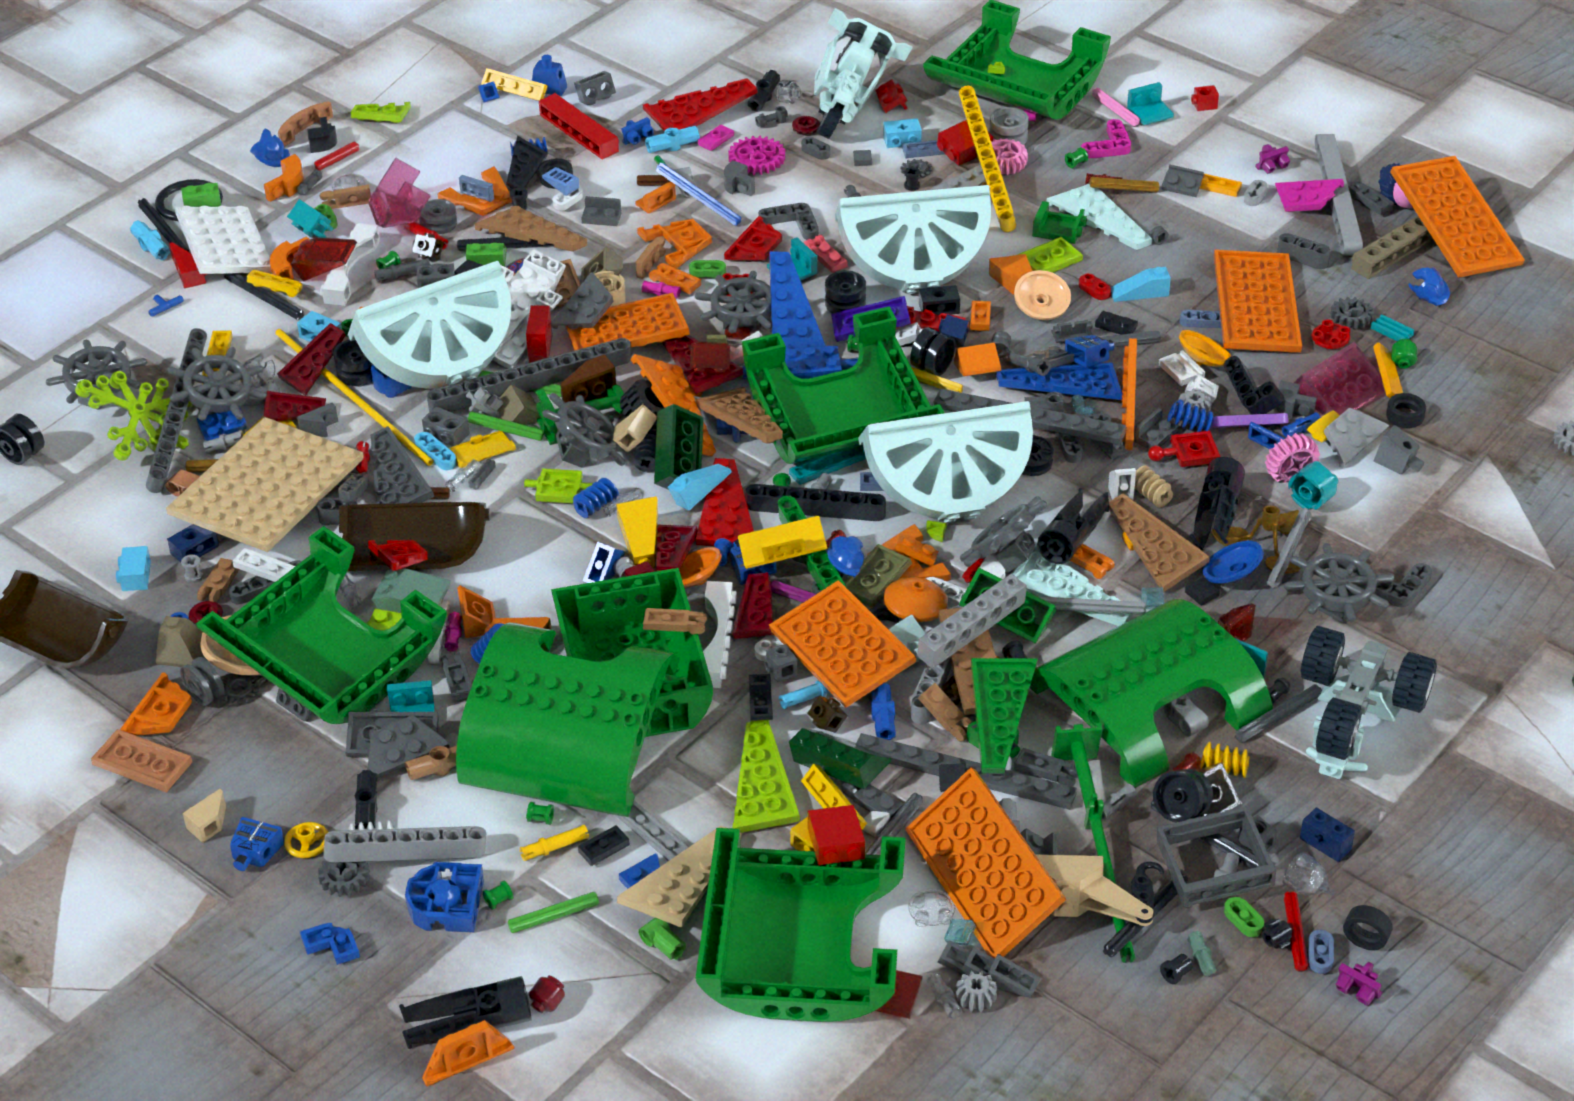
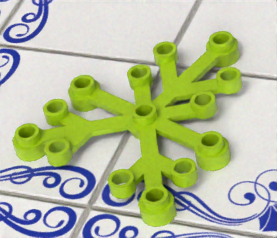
M122 371L114 372L110 379L100 375L96 380V386L100 389L93 387L92 383L86 379L78 382L75 392L83 398L89 397L91 394L92 396L88 401V405L91 408L97 409L99 406L112 403L128 410V414L131 417L128 426L120 429L118 427H111L107 433L108 438L111 440L123 437L122 443L117 444L113 451L115 458L125 461L129 458L131 454V440L137 451H144L147 445L151 450H156L160 434L155 431L149 419L163 426V419H165L170 402V397L162 399L164 391L169 386V382L165 378L158 379L152 402L146 404L147 396L150 395L153 389L152 385L147 382L142 383L139 388L140 394L136 400L126 383V374ZM110 383L115 389H120L127 401L114 396L108 384ZM189 401L187 407H191L193 404ZM153 410H156V411L161 412V413H163V414L159 415V414H156V413H154V412H152V411H153ZM187 411L185 413L183 422H185L188 417ZM138 420L150 437L148 442L144 438H140L135 430Z

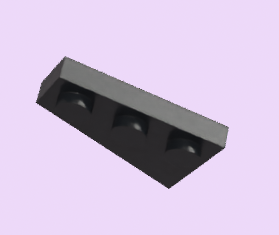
M517 135L506 186L511 189H525L540 165L547 158L548 153Z

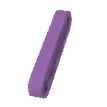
M1288 414L1213 417L1211 428L1248 427L1251 421L1259 426L1288 424Z

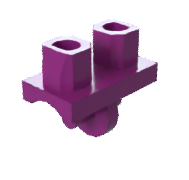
M1269 144L1263 145L1262 151L1259 152V163L1255 167L1258 170L1263 168L1267 174L1275 171L1276 163L1282 169L1288 167L1290 159L1287 156L1289 152L1288 147L1276 149V147L1272 148Z
M1367 962L1364 967L1356 963L1354 969L1343 963L1338 969L1339 977L1336 982L1337 990L1348 994L1354 985L1360 989L1356 994V999L1366 1006L1374 998L1379 999L1382 995V991H1380L1381 984L1376 982L1379 975L1372 971L1373 963Z

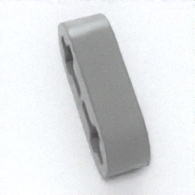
M1263 180L1253 181L1245 191L1244 203L1249 206L1260 204L1267 193V183Z

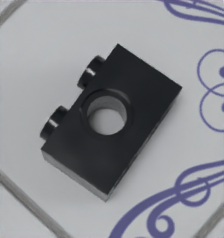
M957 286L919 289V307L921 312H924L926 309L932 311L935 315H940L941 313L950 315L960 314V296Z

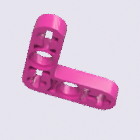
M1111 119L1107 122V133L1110 140L1086 142L1081 145L1087 151L1088 158L1126 155L1131 152V141L1122 121Z

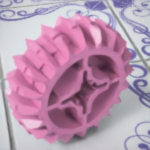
M993 139L991 143L1001 175H1014L1015 172L1019 173L1025 168L1028 161L1025 145L1019 141L1015 142L1014 139Z
M1295 433L1292 437L1287 435V438L1284 440L1280 438L1278 444L1274 443V448L1269 449L1270 454L1266 455L1267 460L1265 464L1268 473L1274 480L1286 483L1307 464L1319 461L1320 453L1317 444L1312 438L1305 436L1303 433L1300 435Z

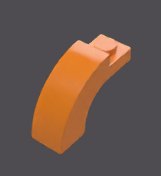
M296 154L281 160L282 175L264 184L265 195L268 201L271 202L283 195L291 197L297 193V187L304 181L301 160Z
M304 237L291 244L285 241L277 246L270 256L272 274L293 280L292 265L313 255L310 239Z

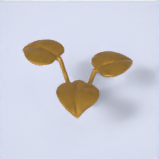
M1265 506L1262 518L1257 519L1252 532L1249 534L1243 528L1231 527L1226 538L1227 544H1224L1215 529H1212V534L1220 544L1228 546L1233 543L1251 540L1260 524L1263 526V529L1273 531L1275 556L1268 557L1265 562L1266 567L1272 571L1280 555L1278 553L1277 531L1289 534L1299 510L1280 514L1278 507ZM1290 561L1285 574L1297 573L1300 571V567L1292 564Z

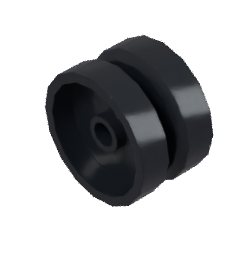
M847 270L830 274L825 279V306L827 310L833 314L865 306V278L857 272Z
M930 327L924 328L916 337L910 354L911 365L917 369L926 370L928 373L941 376L946 372L953 360L956 349L955 338L945 333L940 334L939 331Z
M349 339L335 347L333 356L337 378L349 386L365 385L373 381L371 373L372 363L362 352L356 340L350 341Z
M16 413L0 425V453L11 463L22 465L31 458V455L36 454L44 447L45 441L40 429L27 416Z
M1195 769L1170 771L1157 780L1153 789V802L1157 811L1165 819L1172 822H1181L1203 816L1210 809L1213 800V789L1209 780L1203 773Z

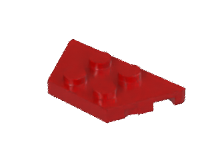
M758 216L724 253V259L765 260L769 256L770 251H774L782 242V234L775 230L772 225H766L763 222V218Z
M368 540L369 549L393 571L428 560L427 551L415 540H387V544L377 545L375 540Z

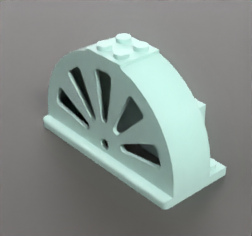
M989 185L841 198L836 209L835 221L838 222L839 233L847 253L866 275L883 285L900 289L902 292H907V294H915L921 288L940 287L956 278L976 257L989 229L991 218Z
M499 261L358 309L355 312L348 332L350 341L356 340L368 360L381 372L409 386L436 389L477 378L479 373L486 368L496 355L510 323V292Z
M1026 401L870 424L858 437L859 444L864 447L866 460L875 480L895 502L914 513L938 518V521L944 520V523L956 522V519L964 517V520L976 519V516H979L983 510L1012 488L1024 471L1031 452L1033 438L1030 402Z

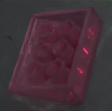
M1355 342L1308 370L1294 382L1300 384V395L1317 398L1315 410L1323 415L1333 410L1338 415L1344 413L1348 408L1358 410L1385 392L1381 375Z

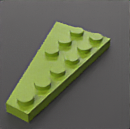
M769 720L746 722L732 829H740V833L800 822L798 808Z

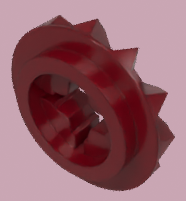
M801 116L792 122L793 131H797V134L811 135L812 132L816 133L820 126L819 120L811 116Z
M213 601L200 602L190 609L189 620L196 625L198 621L204 618L203 616L212 611L223 617V608L220 604Z

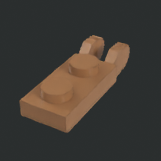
M369 184L333 191L328 190L319 195L321 200H328L321 204H326L332 209L372 203Z
M656 237L636 260L637 278L643 279L647 272H650L653 264L658 262L659 257L664 256L666 249L663 247L665 244L664 237Z
M220 558L204 584L198 590L197 600L204 601L209 593V601L217 602L240 570L233 566V560Z
M647 608L643 621V630L688 631L691 634H701L705 632L704 624L707 617L703 612L698 613L690 610Z
M934 683L918 698L939 723L957 740L962 742L967 738V727L972 721L964 717L965 715Z

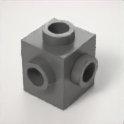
M786 644L766 650L765 668L767 672H771L777 682L797 676V657Z

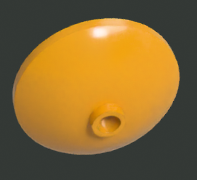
M1182 330L1179 334V340L1185 352L1198 365L1224 367L1225 361L1231 357L1230 353L1223 346L1203 334L1191 330Z

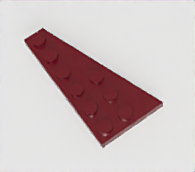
M685 335L682 338L667 339L662 342L676 365L683 369L684 376L695 394L712 387H717L722 383L732 381L743 375L742 367L690 335Z

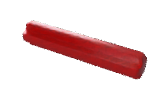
M354 141L314 162L315 169L320 171L359 151V144Z

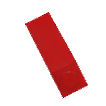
M173 242L169 243L172 259L184 289L205 284V276L208 274L199 273L192 254Z

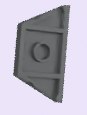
M591 272L553 319L551 326L553 329H558V326H569V329L579 327L593 328L614 302L613 297L595 274Z
M411 715L371 732L367 770L377 773L378 779L405 767L406 761L428 755L430 750L436 746H445L447 748L450 746L448 741L414 715Z

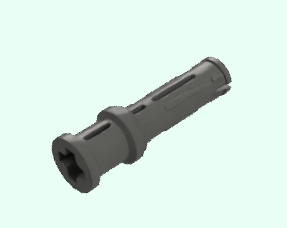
M1009 350L1003 354L1008 356V358L1003 357L1004 362L1024 367L1028 372H1036L1041 376L1048 374L1051 368L1048 359H1039L1035 355L1024 356Z

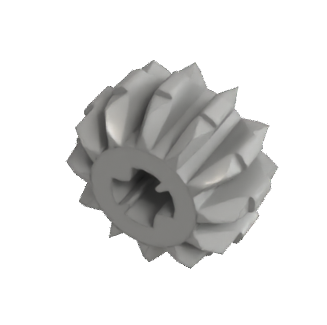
M1192 389V391L1185 390L1183 394H1180L1179 400H1183L1184 404L1189 402L1191 408L1196 405L1198 406V411L1201 408H1204L1206 413L1211 410L1212 401L1208 397V393Z
M971 970L969 976L963 974L961 980L957 982L956 999L958 1002H961L962 1008L969 1007L970 1012L974 1009L982 1012L983 1007L990 1009L992 1003L997 999L996 982L992 981L991 975L984 976L982 971L979 974H975Z

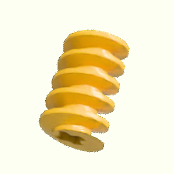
M1208 741L1203 751L1200 769L1206 763V768L1209 771L1215 765L1216 772H1220L1222 767H1224L1225 774H1229L1231 769H1233L1234 776H1238L1240 771H1242L1243 778H1246L1250 756H1248L1247 749H1244L1242 754H1239L1238 747H1235L1231 753L1229 745H1226L1224 750L1221 751L1219 743L1212 749L1211 742Z

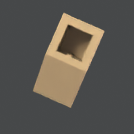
M642 404L614 427L613 440L628 453L644 439L656 421L657 416Z
M221 789L208 795L183 813L186 829L202 843L222 830L226 803Z

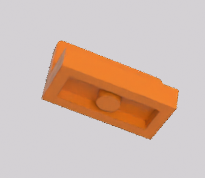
M670 181L635 201L636 206L649 214L676 199L675 184Z

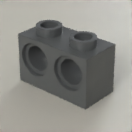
M606 71L574 82L579 102L585 105H593L597 100L608 99L612 94L616 93L611 73ZM605 82V88L601 90V85ZM590 88V93L586 96V91Z
M454 263L417 266L418 288L455 276Z
M437 406L422 419L423 432H428L439 441L451 446L459 445L470 434L467 418Z

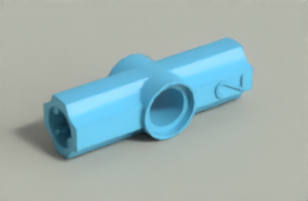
M696 126L680 130L668 128L664 134L647 137L645 144L649 153L665 149L677 151L681 145L697 142L700 139V134Z
M139 220L133 222L130 231L138 239L141 248L144 251L148 250L156 259L161 261L167 259L170 249L162 241L156 229L151 230L144 222Z

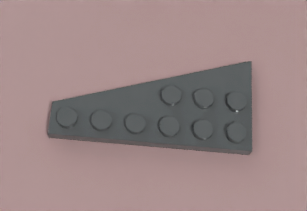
M389 426L370 435L373 452L372 461L374 466L376 504L422 503L434 497L432 489Z

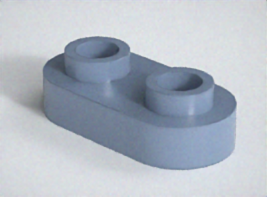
M1315 930L1309 936L1308 964L1312 971L1325 974L1330 972L1333 967L1334 938L1325 930Z

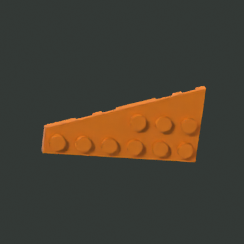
M1129 338L1128 346L1124 347L1122 408H1125V413H1122L1121 424L1126 425L1127 430L1122 439V442H1125L1124 448L1126 450H1133L1137 339Z
M637 354L632 356L630 360L633 364H638L642 369L640 374L651 382V389L664 408L675 404L701 416V412L684 376L683 369L680 366ZM703 422L702 454L712 457L716 453V449L707 426Z

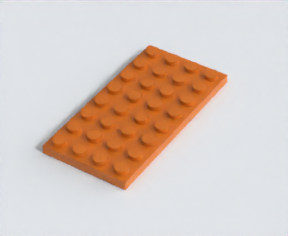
M1456 156L1392 167L1390 173L1458 278L1523 265L1525 259Z
M1214 250L1213 256L1223 347L1226 349H1245L1251 351L1301 353L1302 341L1289 253Z
M972 767L905 828L986 953L994 959L997 954L1004 957L1066 900L983 779Z

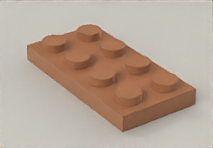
M117 729L94 754L91 762L94 766L167 793L192 764V758L187 754Z

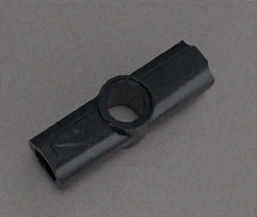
M775 70L766 72L764 77L756 82L757 93L748 100V107L752 111L758 112L766 102L772 99V92L780 81V75Z
M362 770L360 774H357V789L354 795L356 801L355 829H358L360 822L363 823L365 829H367L369 822H372L375 828L376 812L378 810L377 773H373L371 770Z

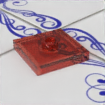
M896 970L895 993L882 1007L875 1011L910 1019L923 976Z

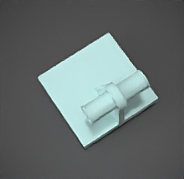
M911 614L888 630L916 656L915 663L921 660L917 657L919 638L925 635V632Z

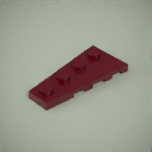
M330 323L277 373L279 379L306 396L332 358L335 347L345 338L344 331Z
M657 524V571L679 568L680 571L697 536V526Z
M768 572L748 575L732 631L734 639L774 635L769 628V624L774 622L771 579Z

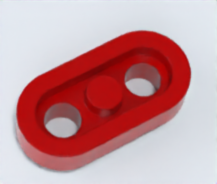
M1090 273L1080 276L1079 288L1098 300H1106L1110 297V285Z

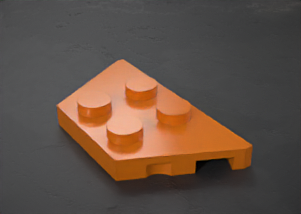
M162 672L120 730L135 736L169 733L191 705V696L186 691L181 690L176 682H171L168 679V675Z
M484 1020L477 1024H472L468 1028L438 1040L422 1080L426 1087L511 1051L514 1049V1045L508 1037Z

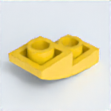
M1333 410L1309 426L1307 431L1311 433L1315 440L1321 443L1325 442L1328 439L1323 431L1340 415Z

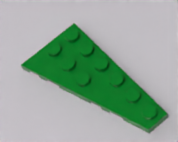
M971 659L981 773H1005L1038 659Z

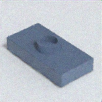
M465 175L459 177L460 193L490 202L494 199L492 183Z

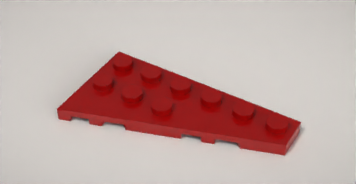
M746 78L727 83L724 87L717 88L714 86L710 87L708 91L702 92L698 90L675 96L672 100H658V103L652 105L646 103L643 104V110L664 131L668 128L680 130L698 126L755 95L757 87Z
M714 459L713 465H723L731 469L732 473L706 495L696 536V545L714 546L715 541L720 538L729 540L733 545V542L738 539L739 535L754 532L735 459Z

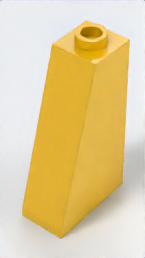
M657 496L616 504L617 519L630 559L634 565L648 561L651 567L654 568L658 524Z

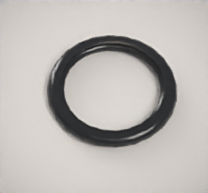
M187 179L172 183L159 192L155 200V208L166 219L178 221L176 213L165 208L164 200L175 191L181 190V188L212 182L200 179ZM219 189L220 199L222 203L223 194L222 191Z

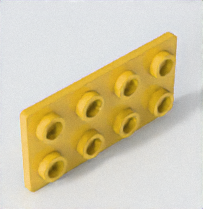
M819 516L738 536L746 569L827 549Z

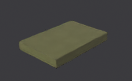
M877 544L864 559L858 575L855 577L849 576L844 583L847 589L859 601L875 607L884 596L888 585L898 580L912 562L910 558Z

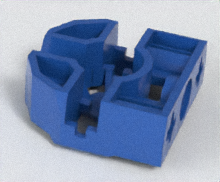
M434 862L432 865L420 869L413 877L409 878L405 899L414 925L426 931H432L435 921H439V924H444L445 930L449 932H474L484 883L482 864ZM446 869L452 872L451 880L442 879V872H445ZM462 893H468L467 904H463ZM438 907H442V910H445L444 912H434Z

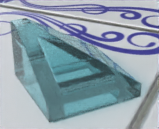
M1163 587L1141 588V602L1146 603V609H1153L1164 603Z

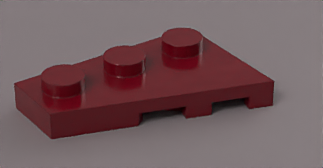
M267 391L263 418L266 417L275 421L297 420L298 416L325 406L326 398Z

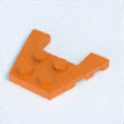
M491 167L481 172L482 179L493 184L494 199L491 202L466 194L461 195L451 187L437 193L438 199H446L455 206L462 205L465 210L482 216L512 202L510 192L496 167Z
M694 219L670 222L669 226L663 227L657 224L653 225V228L645 230L644 227L637 228V234L645 242L663 236L677 250L665 255V262L676 269L712 243V236Z
M915 524L882 544V546L911 559L912 564L899 579L905 577L924 579L935 577L938 579L943 578L944 581L951 580V573L943 562L922 568L916 559L894 549L901 533L910 535L917 541L923 542V534Z

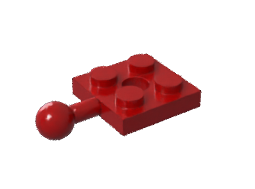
M1210 431L1171 435L1170 442L1172 448L1163 449L1155 445L1148 451V456L1152 461H1160L1164 456L1176 455L1180 467L1210 464L1212 460L1221 457Z

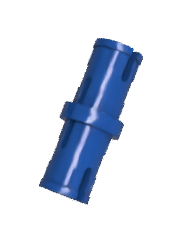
M1315 412L1305 418H1297L1295 422L1282 427V433L1286 438L1287 435L1293 436L1295 433H1305L1308 427L1321 417Z

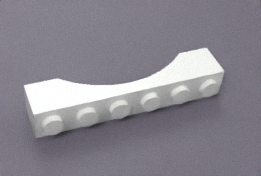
M357 223L354 229L351 230L350 237L345 241L343 250L339 252L337 261L333 263L331 272L327 274L324 285H321L320 294L323 296L324 304L346 306L351 296L349 279L347 278L348 272L360 258L376 249L380 241L378 225Z
M707 581L706 612L712 617L717 626L713 640L703 651L713 688H721L722 679L726 680V666L724 664H728L729 653L726 649H730L731 637L728 636V633L732 634L733 622L730 621V618L734 619L735 607L732 604H736L737 592L733 591L732 582Z

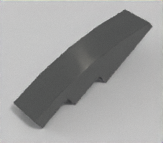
M950 940L938 960V963L961 975L969 976L971 970L975 974H979L982 971L984 976L991 975L992 981L996 982L997 989L1028 998L1032 997L1040 980V977L999 954L994 959L975 947L970 952Z

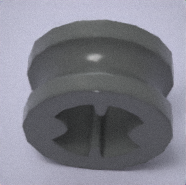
M1156 226L1150 232V237L1158 245L1164 243L1169 235L1162 226Z

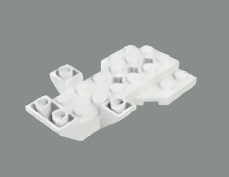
M535 249L524 259L523 266L514 276V271L501 265V271L510 292L511 317L507 332L492 361L507 369L513 368L528 351L526 330L530 306H550L551 311L562 299V296L554 291L566 265Z

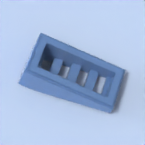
M557 167L542 175L545 181L565 196L579 188V178Z

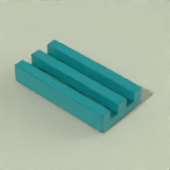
M1380 315V318L1371 323L1370 329L1395 341L1410 339L1414 335V329L1385 315Z

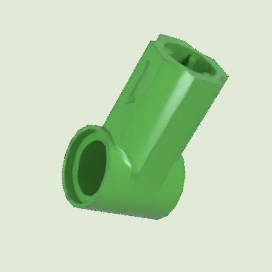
M658 918L652 919L638 930L640 938L647 946L651 947L654 945L670 960L680 958L686 949V943L670 930L668 923Z

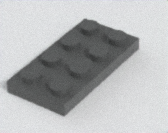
M349 712L346 756L369 757L371 732L411 715H414L438 733L439 714L438 712Z

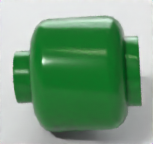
M1400 339L1393 344L1391 359L1396 366L1406 369L1416 363L1417 346L1411 340Z

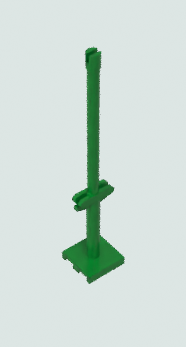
M614 385L612 389H607L608 397L585 402V404L594 407L598 411L614 408L617 412L623 414V410L620 408V399L624 392L619 385ZM544 389L536 390V395L540 400L539 403H536V409L541 417L537 418V423L543 429L550 445L556 444L557 426L555 421L543 417L542 412L550 410L557 413L560 408H554Z
M1096 723L1095 728H1084L1083 724H1075L1073 729L1061 730L1060 726H1056L1051 756L1065 761L1074 760L1086 809L1085 829H1092L1097 855L1103 856V876L1116 884L1101 822L1104 804L1102 799L1097 800L1098 796L1095 792L1088 759L1097 758L1102 734L1101 723ZM1112 916L1117 933L1126 925V921ZM1129 941L1119 951L1123 963L1126 962L1127 955L1129 956L1130 963L1136 959L1132 942Z

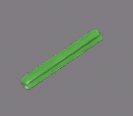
M473 411L468 416L469 423L539 441L542 440L544 435L543 429Z
M590 892L509 919L508 927L511 933H515L599 904V899L596 892Z

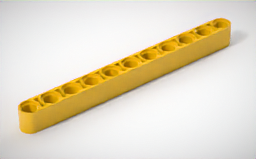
M964 86L959 90V96L986 184L990 188V197L999 226L1003 232H1011L1016 228L1015 216L977 96L972 86Z

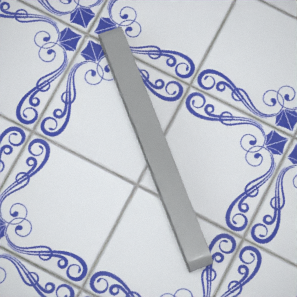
M1316 134L1315 150L1323 180L1343 179L1344 186L1342 188L1338 187L1334 191L1335 196L1328 202L1342 256H1353L1355 252L1363 249V242L1334 134Z

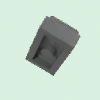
M333 402L297 417L300 430L320 437H328L326 427L339 422L337 409Z

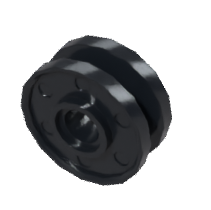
M1033 435L1031 452L1022 472L1023 475L1040 476L1051 469L1054 448L1049 440Z

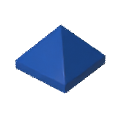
M494 81L478 86L483 103L500 98Z

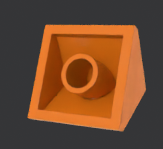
M995 343L962 347L956 350L953 360L954 365L963 376L1001 371Z
M460 585L457 589L465 638L483 636L485 628L496 618L493 602Z

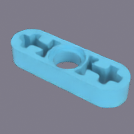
M420 432L415 435V445L431 457L434 461L433 463L440 469L451 470L456 467V455L428 432Z

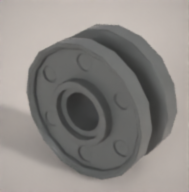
M430 200L420 205L418 209L420 225L429 230H434L438 234L450 232L457 225L456 206L448 200Z
M198 657L192 661V665L187 664L180 669L181 679L186 689L199 704L207 706L213 702V698L217 699L224 695V685L220 676L204 658Z

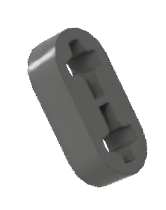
M813 137L802 139L801 149L803 152L821 160L830 157V146Z

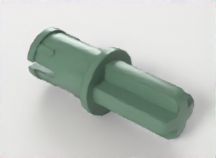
M1195 931L1190 933L1187 940L1193 950L1192 956L1198 962L1202 973L1205 976H1210L1216 972V967L1210 956L1211 949L1206 946L1201 932Z

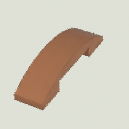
M331 102L312 105L287 119L278 130V137L283 142L284 147L295 141L296 134L312 124L318 123L321 125L320 117H327V121L333 117Z

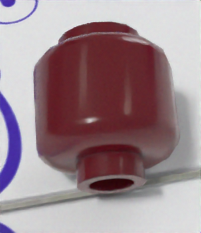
M551 975L540 977L528 993L532 1001L530 1005L540 1013H543L544 1010L553 1012L565 997L564 985Z

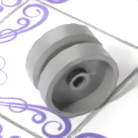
M1015 107L999 108L991 113L989 133L993 136V139H1014L1015 142L1019 141L1024 145L1028 139L1029 117L1026 112Z

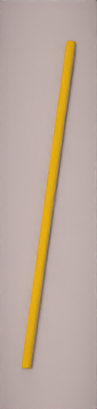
M276 330L275 334L296 353L303 349L283 330ZM326 367L321 374L383 428L389 426L397 440L426 465L431 466L434 461Z

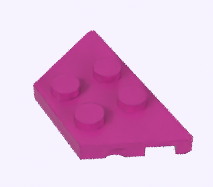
M1343 179L1280 182L1275 183L1285 212L1321 210L1326 205V202L1335 196L1334 191L1338 187L1342 188L1344 186Z

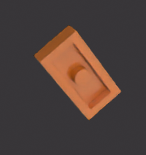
M972 301L970 330H990L991 301Z
M902 533L894 548L928 566L934 564L939 552L931 545L923 544L914 537Z

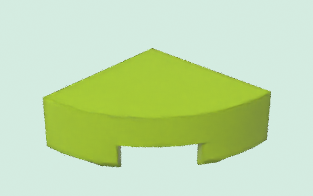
M995 62L994 65H988L987 72L1004 74L1005 67L1002 62Z
M927 520L926 530L928 535L936 541L943 542L947 523Z

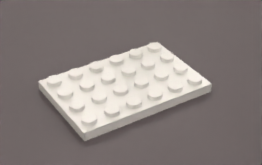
M176 207V216L200 274L250 273L253 269L272 273L270 257L248 207Z

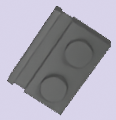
M1169 164V169L1162 183V190L1197 197L1202 179L1204 178V172Z
M1051 346L1048 350L1034 351V354H1030L1038 356L1039 359H1048L1051 368L1074 362V354L1068 355L1067 351L1062 350L1058 346Z

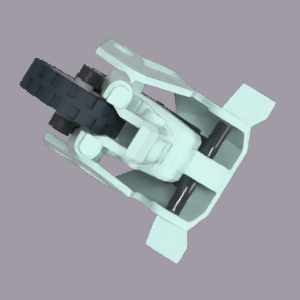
M836 8L827 23L839 32L832 42L827 45L823 60L815 75L814 95L818 96L823 87L828 89L820 93V108L818 112L824 116L817 131V134L827 139L832 136L838 123L845 125L846 122H851L855 115L858 114L884 73L887 61L891 57L905 61L912 50V46L906 43H896L890 33L860 18L847 19L845 14ZM847 36L851 37L836 60L838 65L835 71L830 70L836 43ZM878 53L880 70L869 88L862 84L874 56Z

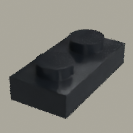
M1102 311L1095 321L1096 328L1120 335L1134 333L1138 326V321L1106 311Z
M615 825L579 845L578 852L590 866H593L629 846L630 841L623 831Z

